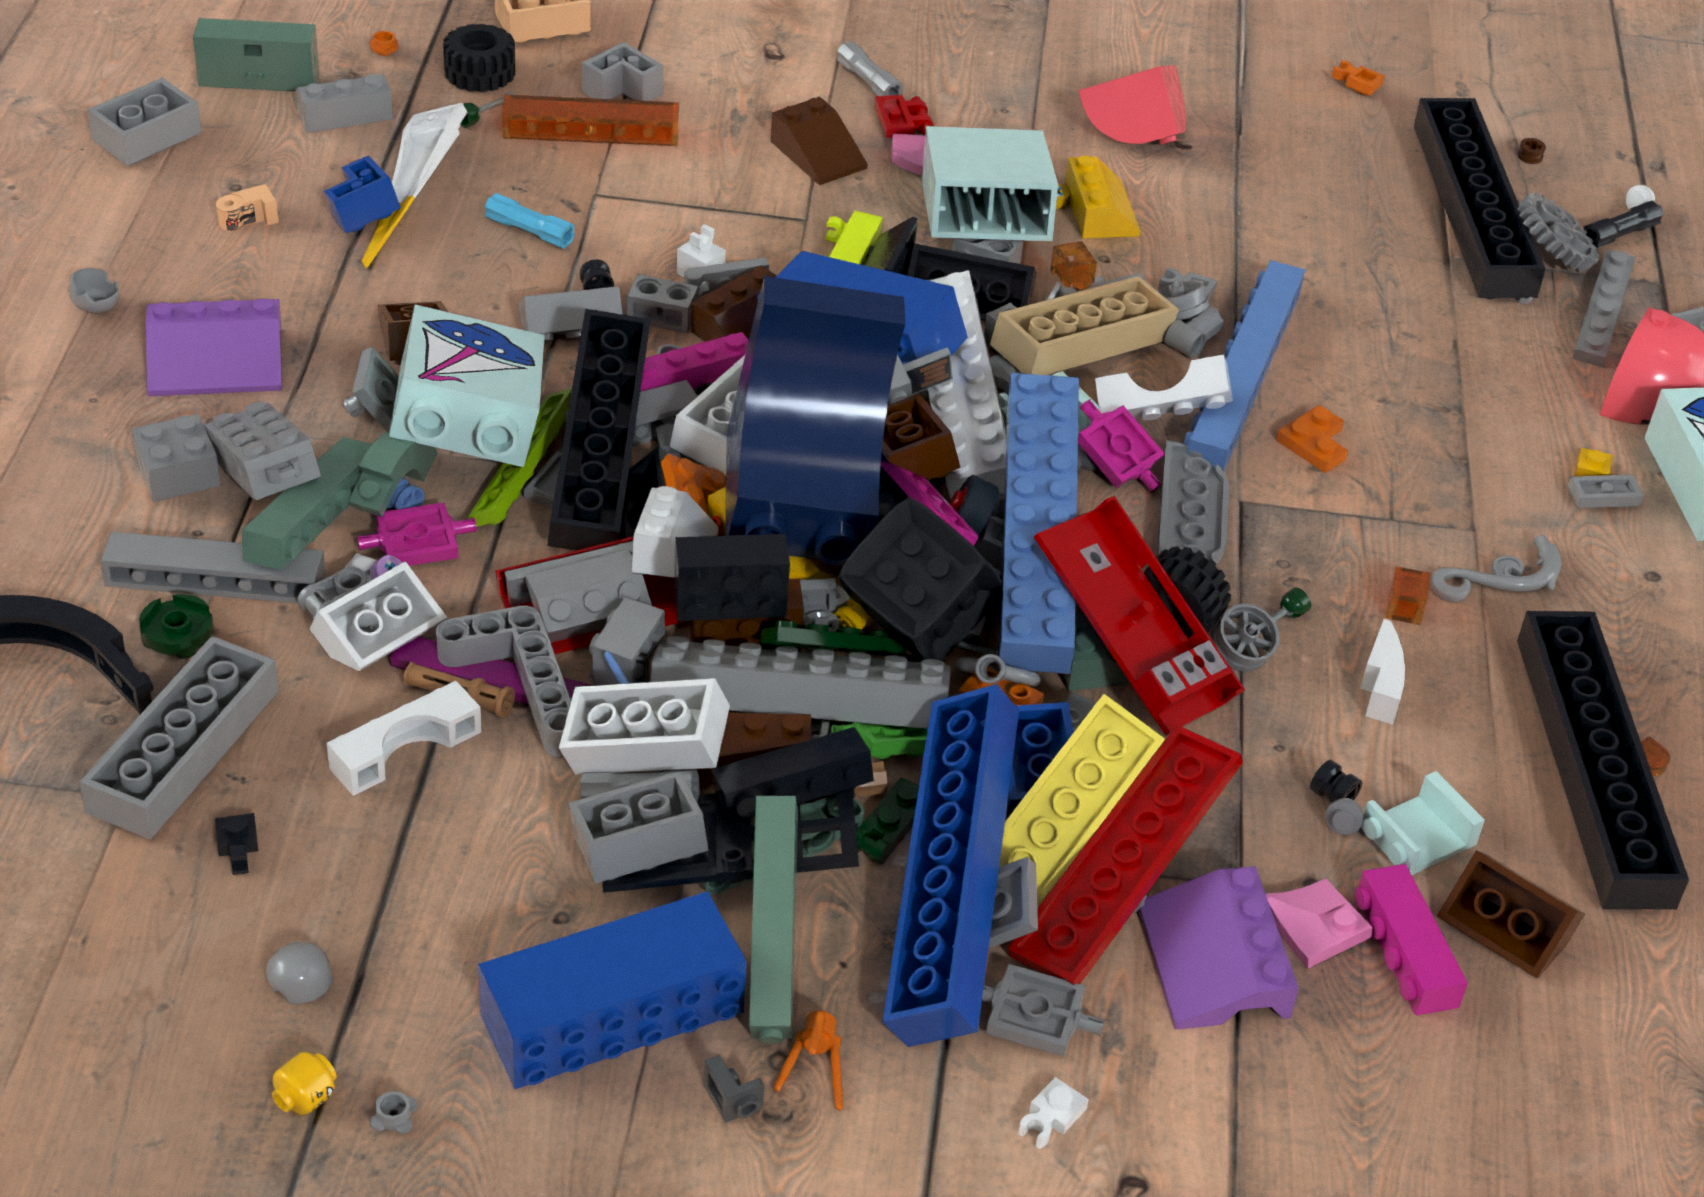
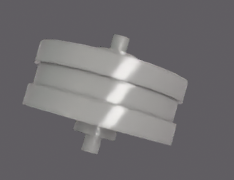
M1176 279L1172 281L1171 285L1157 290L1179 309L1176 320L1186 322L1189 317L1195 316L1209 307L1208 296L1205 295V285L1200 280L1178 282Z
M1244 603L1234 605L1225 611L1222 617L1215 623L1211 631V639L1230 668L1248 672L1257 670L1275 653L1279 645V630L1276 622L1268 612L1258 606ZM1239 618L1240 627L1231 619ZM1224 626L1228 630H1230L1233 633V635H1225ZM1260 632L1262 633L1264 639L1258 637ZM1255 646L1265 649L1266 654L1260 657ZM1247 650L1249 656H1244L1241 653Z

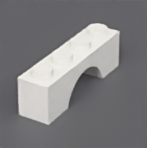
M1224 354L1191 360L1189 370L1182 381L1174 387L1163 391H1149L1139 387L1132 381L1127 372L1095 378L1099 411L1101 413L1113 412L1124 405L1135 419L1155 420L1160 418L1161 414L1174 412V414L1183 415L1191 413L1194 408L1206 406L1208 409H1217L1225 406L1227 402H1233L1228 365Z
M454 681L327 742L329 769L354 796L386 780V760L391 753L405 744L417 741H431L451 748L481 733L480 706L457 681Z

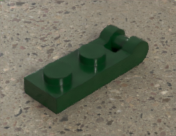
M902 777L899 778L863 824L856 828L858 853L863 851L869 854L870 859L879 864H883L913 827L919 785Z

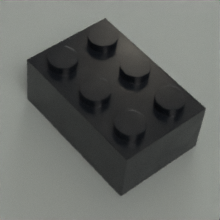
M786 534L675 537L674 595L677 621L787 617L790 561Z

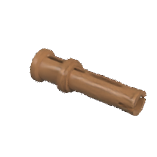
M414 662L408 664L404 673V684L431 692L446 686L444 684L457 681L481 709L494 712L497 718L505 719L508 717L514 704V688L509 686L504 688L487 684L483 678H474L470 681L446 672L417 665Z

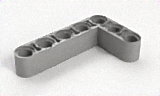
M517 606L447 619L438 624L436 628L437 654L439 662L444 666L461 667L513 657L545 751L553 757H564L559 749L571 699L539 611L530 606Z

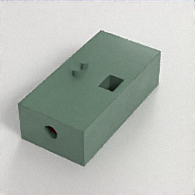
M210 18L198 19L193 42L199 86L296 91L297 87L317 83L319 62L315 24Z

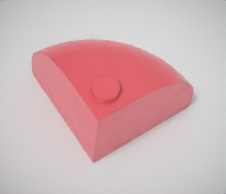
M1176 65L1159 66L1078 90L1083 108L1090 121L1103 134L1114 140L1130 144L1159 140L1160 145L1177 141L1176 135L1184 133L1186 130L1185 103Z
M1649 307L1635 329L1619 362L1600 412L1602 416L1622 422L1641 424L1642 420H1651L1661 389L1704 388V333L1683 319L1672 316L1666 311Z

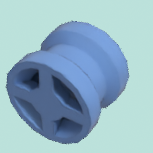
M403 477L387 508L397 510L422 506L425 498L424 491L418 486H410L408 480Z

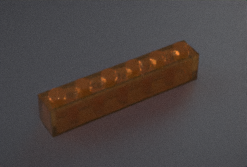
M505 94L502 111L503 139L678 146L679 102Z

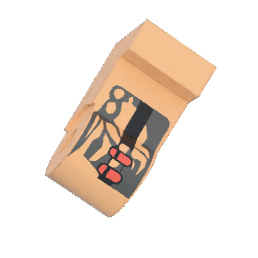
M266 184L233 192L220 197L215 203L219 227L226 231H237L245 225L265 221L267 225L279 223L276 199Z

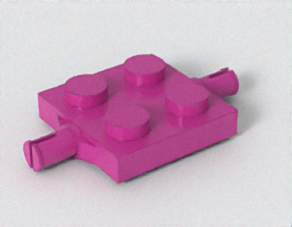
M1091 399L1084 402L1080 409L1092 423L1078 434V444L1117 489L1129 480L1140 478L1151 493L1158 489L1162 483L1150 471V468L1165 455L1160 447L1124 405L1113 412L1101 413Z
M444 502L385 511L383 517L376 515L377 533L357 536V545L359 551L380 547L385 556H394L402 563L406 561L409 566L459 558L456 542L457 535L477 532L475 518L454 521L447 513Z

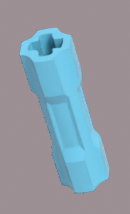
M494 193L486 202L485 217L506 226H515L539 236L541 240L563 249L573 241L575 225L552 215L545 216L521 206L519 202L498 193Z

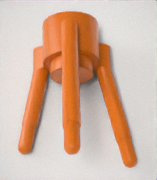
M817 1010L810 1012L806 1016L803 1030L797 1031L795 1043L778 1075L773 1089L776 1092L781 1090L803 1046L810 1055L823 1054L830 1050L835 1108L842 1110L843 1089L840 1063L842 1039L836 1035L837 1020L832 1014Z

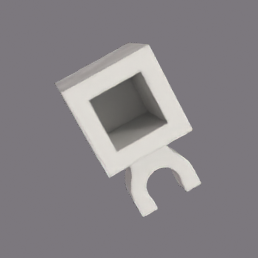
M704 224L701 226V235L695 232L691 233L690 240L677 249L678 275L684 277L685 271L690 268L725 263L726 250L712 243L714 238L713 228Z

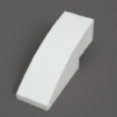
M1384 619L1367 662L1360 689L1372 692L1365 716L1393 725L1404 687L1405 663L1397 632L1392 622Z

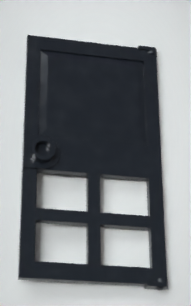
M856 787L830 794L838 795L839 817L801 821L800 804H797V873L859 867L853 798H855L854 789ZM715 793L701 794L696 802L703 813L708 851L695 854L689 858H681L657 865L651 869L626 874L613 880L602 881L603 893L713 881L718 883H740L744 880L753 879L752 839H755V826H751V819L729 824L716 801ZM840 830L841 854L803 857L802 834Z

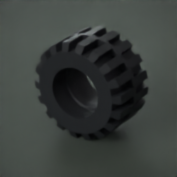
M468 24L467 26L457 27L456 30H451L448 36H445L443 43L444 72L446 79H449L452 85H457V88L467 89L472 92H486L497 90L499 87H505L507 83L512 82L516 74L515 40L505 29L497 28L494 25Z
M1178 546L1161 551L1156 558L1208 634L1226 611L1228 603L1231 601V594L1228 593L1231 588L1229 582L1224 580L1226 575L1222 570L1216 568V563L1212 559L1209 561L1204 557L1205 554L1200 551L1195 553L1188 547H1184L1181 550ZM1148 566L1144 574L1189 639L1195 633L1150 566Z

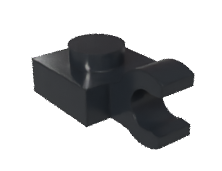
M254 813L215 818L219 856L230 855L233 875L249 873L247 853L258 851Z

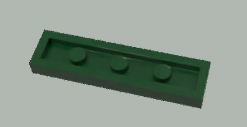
M775 621V627L761 629L760 644L826 649L851 653L860 652L881 656L905 653V639L891 638L892 632L870 631V636L860 635L859 628L843 627L839 628L838 633L829 632V626L822 624H808L807 629L797 628V622Z

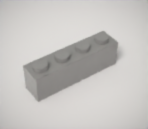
M687 380L640 392L632 447L656 441V427L663 424L674 425L676 415L698 397ZM565 411V428H566V422H567L568 411Z

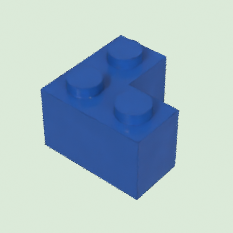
M369 155L341 167L346 181L324 191L334 219L345 233L361 230L365 224L376 219L387 218L394 211L401 208L390 177Z

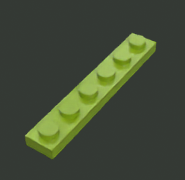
M572 388L552 393L545 397L540 405L524 467L502 463L468 516L469 519L475 518L477 527L487 524L496 525L506 518L507 511L513 501L520 496V490L534 474V468L540 459L546 455V450L552 440L560 433L559 429L565 421V411L569 410Z

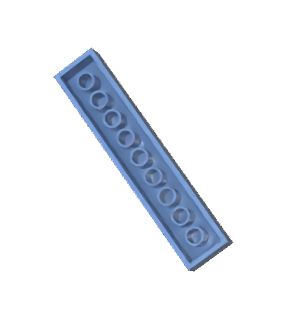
M1011 373L1007 405L1001 565L1002 589L1000 592L998 656L1008 666L1028 671L1070 674L1075 649V599L1033 536L1043 530L1077 517L1079 378Z

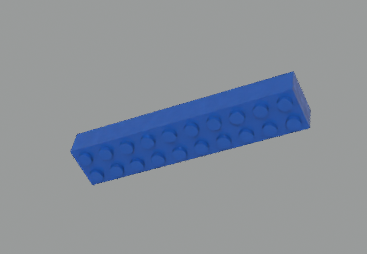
M997 684L932 702L882 1021L907 1047L978 1032L1019 709Z

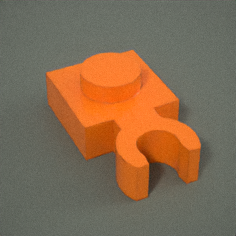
M1345 60L1340 62L1339 67L1334 66L1332 71L1334 79L1346 81L1345 86L1367 96L1378 90L1383 85L1385 75L1362 65L1359 68H1355L1350 62Z

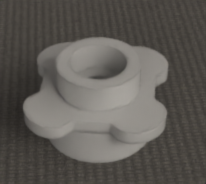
M397 1091L387 1092L376 1099V1115L370 1119V1125L375 1131L387 1129L397 1131L399 1134H405L412 1129L411 1115L417 1110L415 1099Z

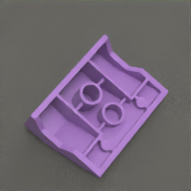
M279 299L147 304L146 357L148 396L281 391L282 322Z
M1256 866L1218 869L1145 899V905L1140 907L1138 911L1175 1029L1222 1025L1240 1010L1272 1007L1283 1019L1291 1018L1299 987Z

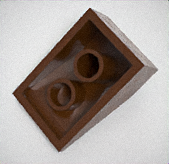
M821 97L811 98L808 101L772 112L771 143L819 186L867 169L868 163L839 114Z
M441 301L378 304L386 354L390 361H395V364L401 365L414 306L419 305L448 312Z

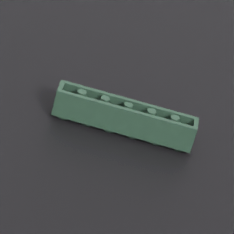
M342 437L317 460L321 477L284 490L242 529L243 561L283 570L327 526L331 525L339 514L350 505L348 500L362 474L359 464L372 444Z

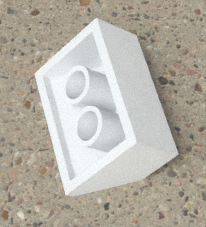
M669 486L651 488L634 532L632 572L674 577L675 537L718 536L719 527L687 492L677 491Z
M405 561L317 611L310 631L330 658L357 671H361L434 628L448 617Z

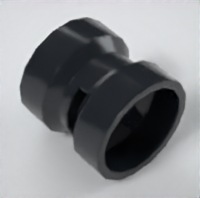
M1330 759L1317 770L1311 781L1310 789L1319 796L1326 795L1332 803L1341 798L1355 800L1363 783L1355 775L1345 774L1342 771V766Z

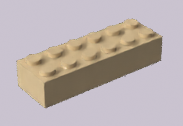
M1137 276L1000 312L990 345L1021 373L1048 375L1164 342L1169 327L1176 321L1179 309L1141 277Z

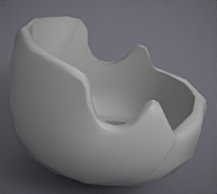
M86 268L71 274L70 298L79 309L94 314L110 311L120 300L118 282L114 281L112 284L108 280L106 271Z
M294 941L281 947L267 964V980L274 993L281 992L290 1004L312 1002L324 995L333 983L332 969L326 954L320 947L312 943Z

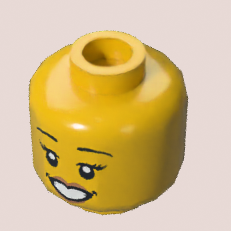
M301 1052L274 1072L272 1082L275 1090L272 1092V1098L284 1112L292 1110L294 1113L305 1116L334 1094V1081L337 1078L336 1071L331 1063L320 1053L313 1055L309 1052Z

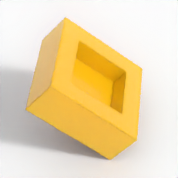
M1581 447L1575 476L1610 475L1613 455Z

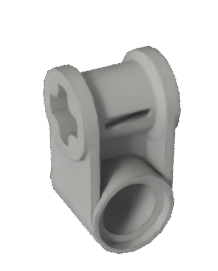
M356 567L341 569L336 574L305 587L298 596V604L302 610L310 612L314 620L317 611L366 584V574L363 570Z

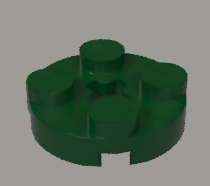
M175 594L172 595L173 600L161 603V598L149 603L139 617L144 647L158 653L175 655L178 658L186 659L195 655L196 649L202 647L213 635V617L209 611V606L204 600L192 595ZM179 622H183V625H180V626H176V627L170 626V625H177Z

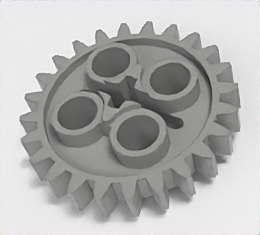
M1531 192L1518 204L1520 206L1518 210L1521 212L1519 216L1525 220L1523 224L1531 229L1529 231L1530 234L1535 235L1538 238L1537 242L1547 252L1553 254L1555 259L1560 258L1565 266L1569 264L1573 270L1578 269L1580 272L1583 270L1587 272L1599 260L1597 258L1599 254L1596 252L1597 247L1592 244L1593 240L1586 236L1587 232L1579 227L1580 223L1570 213L1563 210L1562 206L1557 207L1552 199L1548 201L1545 195L1540 196L1537 192L1535 194Z

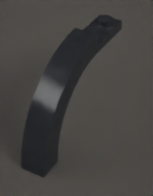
M0 595V644H38L70 652L93 665L139 714L152 702L150 692L154 690L153 684L144 671L139 672L133 666L131 658L125 652L123 635L112 624L82 607L67 602L37 596Z

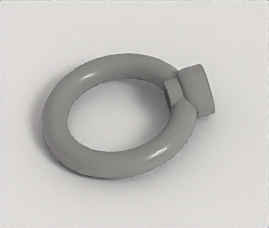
M986 654L980 659L961 657L956 661V668L959 671L968 674L975 673L981 681L988 684H995L1003 679L1036 687L1041 682V678L1037 673L1005 665L1003 659L994 654ZM991 663L998 664L1000 669H998V666L992 665ZM987 667L999 671V674L995 677H990L987 674Z

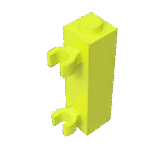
M854 210L848 223H845L841 218L831 216L826 226L832 227L836 231L829 229L825 239L837 243L829 257L856 264L866 263L869 247L871 245L875 246L882 234L883 217Z

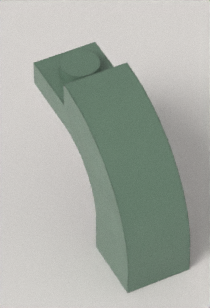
M390 431L382 434L370 446L359 464L362 474L348 500L350 506L383 517L404 475L424 482L437 455L435 447L389 437Z

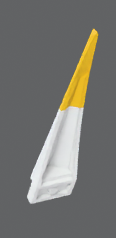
M463 103L414 114L404 128L392 185L401 208L394 211L389 217L380 219L362 259L366 269L460 134L458 128L467 114Z

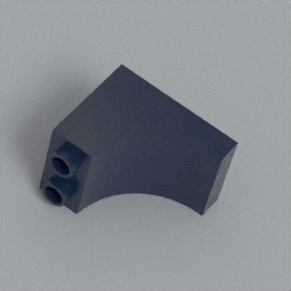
M764 276L727 429L725 536L786 534L789 556L819 559L830 565H843L859 544L876 527L879 517V479L885 419L897 354L906 325L904 297Z

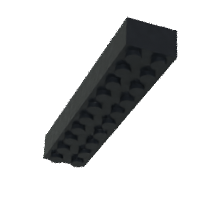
M1420 98L1414 129L1478 298L1518 299L1530 296L1538 298L1546 268L1532 234L1529 232V227L1523 224L1525 220L1519 216L1521 213L1518 210L1520 207L1476 99Z
M1526 611L1517 643L1602 909L1677 910L1689 882V877L1596 613L1591 611Z

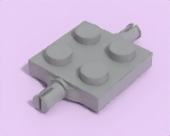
M1008 964L1004 978L997 984L996 988L986 985L983 988L982 1001L991 1003V1015L987 1023L986 1034L1063 1057L1069 1040L1076 1033L1077 1029L1101 1036L1105 1019L1082 1013L1081 1003L1084 997L1085 985L1078 983L1072 985L1064 979Z

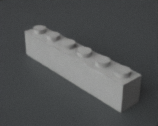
M111 532L101 558L106 587L298 603V596L305 587L317 583L326 577L323 550L303 549L283 570L243 561L242 543Z

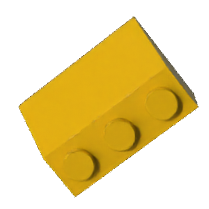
M1097 156L1068 157L1064 185L1070 190L1069 202L1082 239L1140 236L1141 231L1122 180Z

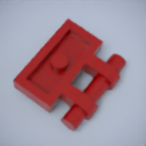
M903 95L875 96L874 107L886 138H892V134L914 135L915 130H918L925 136L926 126L934 127L932 118L927 115V105L920 97L915 96L911 101H905Z

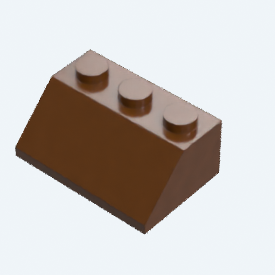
M760 265L693 301L691 332L705 342L743 332L749 340L758 304L757 296L761 292L764 276L776 277L777 275Z
M920 394L887 406L882 454L890 463L926 479L942 478L951 471L961 468L952 432Z
M1476 850L1437 916L1532 976L1539 978L1566 947L1585 913L1486 853Z

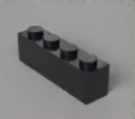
M855 727L711 769L716 801L729 824L755 817L756 796H796L797 804L874 781L870 749Z

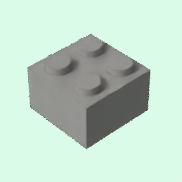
M199 414L182 416L131 429L135 459L153 502L221 486L217 455Z

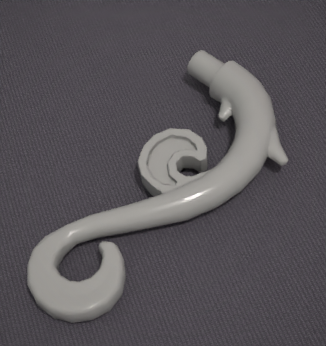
M1539 535L1534 539V544L1539 550L1538 556L1540 558L1536 565H1542V567L1534 574L1522 576L1524 572L1523 562L1514 556L1505 555L1494 560L1491 574L1468 569L1444 567L1433 573L1430 585L1436 596L1449 602L1464 600L1471 590V582L1512 592H1528L1548 586L1552 591L1555 588L1556 579L1562 568V558L1556 545L1550 544L1545 535ZM1454 577L1464 579L1462 585L1458 587L1450 586L1445 580Z

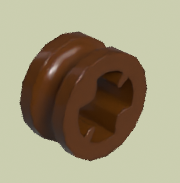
M1525 138L1520 143L1518 158L1528 164H1538L1543 160L1546 145L1541 140Z

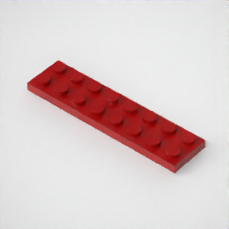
M1176 725L1038 907V930L1014 939L1008 947L1009 956L1040 973L1064 979L1072 985L1076 983L1081 984L1243 764L1242 754Z

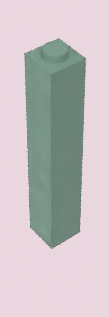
M756 796L749 1028L752 1039H759V1042L765 1044H778L783 1042V1039H793L798 831L796 796Z

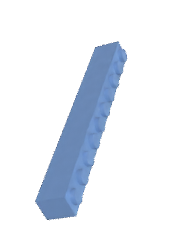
M1270 260L1266 271L1260 270L1256 286L1251 290L1248 304L1244 305L1240 322L1237 321L1233 337L1229 339L1224 354L1228 365L1233 402H1227L1225 406L1217 409H1208L1206 406L1200 407V412L1202 413L1196 412L1191 427L1193 432H1187L1183 443L1188 445L1187 455H1189L1190 450L1202 453L1203 459L1207 460L1215 468L1216 465H1219L1225 471L1300 296L1306 269Z

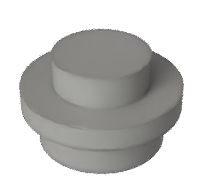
M1349 798L1333 801L1328 806L1325 814V820L1329 828L1342 835H1349L1358 831L1364 819L1361 807Z

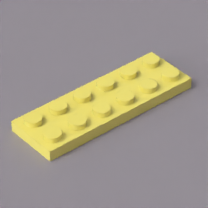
M1106 694L1101 696L1005 821L999 867L1025 857H1029L1036 863L1037 909L1165 740V738Z

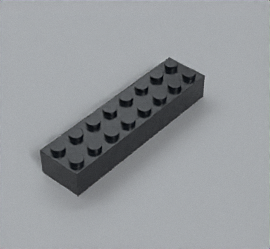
M585 309L547 546L580 550L619 540L651 319Z

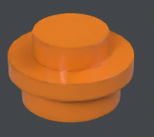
M378 31L373 34V39L370 41L371 50L381 56L391 55L399 47L395 34L390 31Z

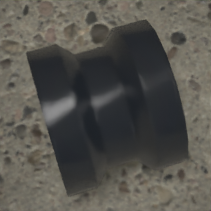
M590 260L581 266L579 276L584 290L614 287L610 268L603 260Z

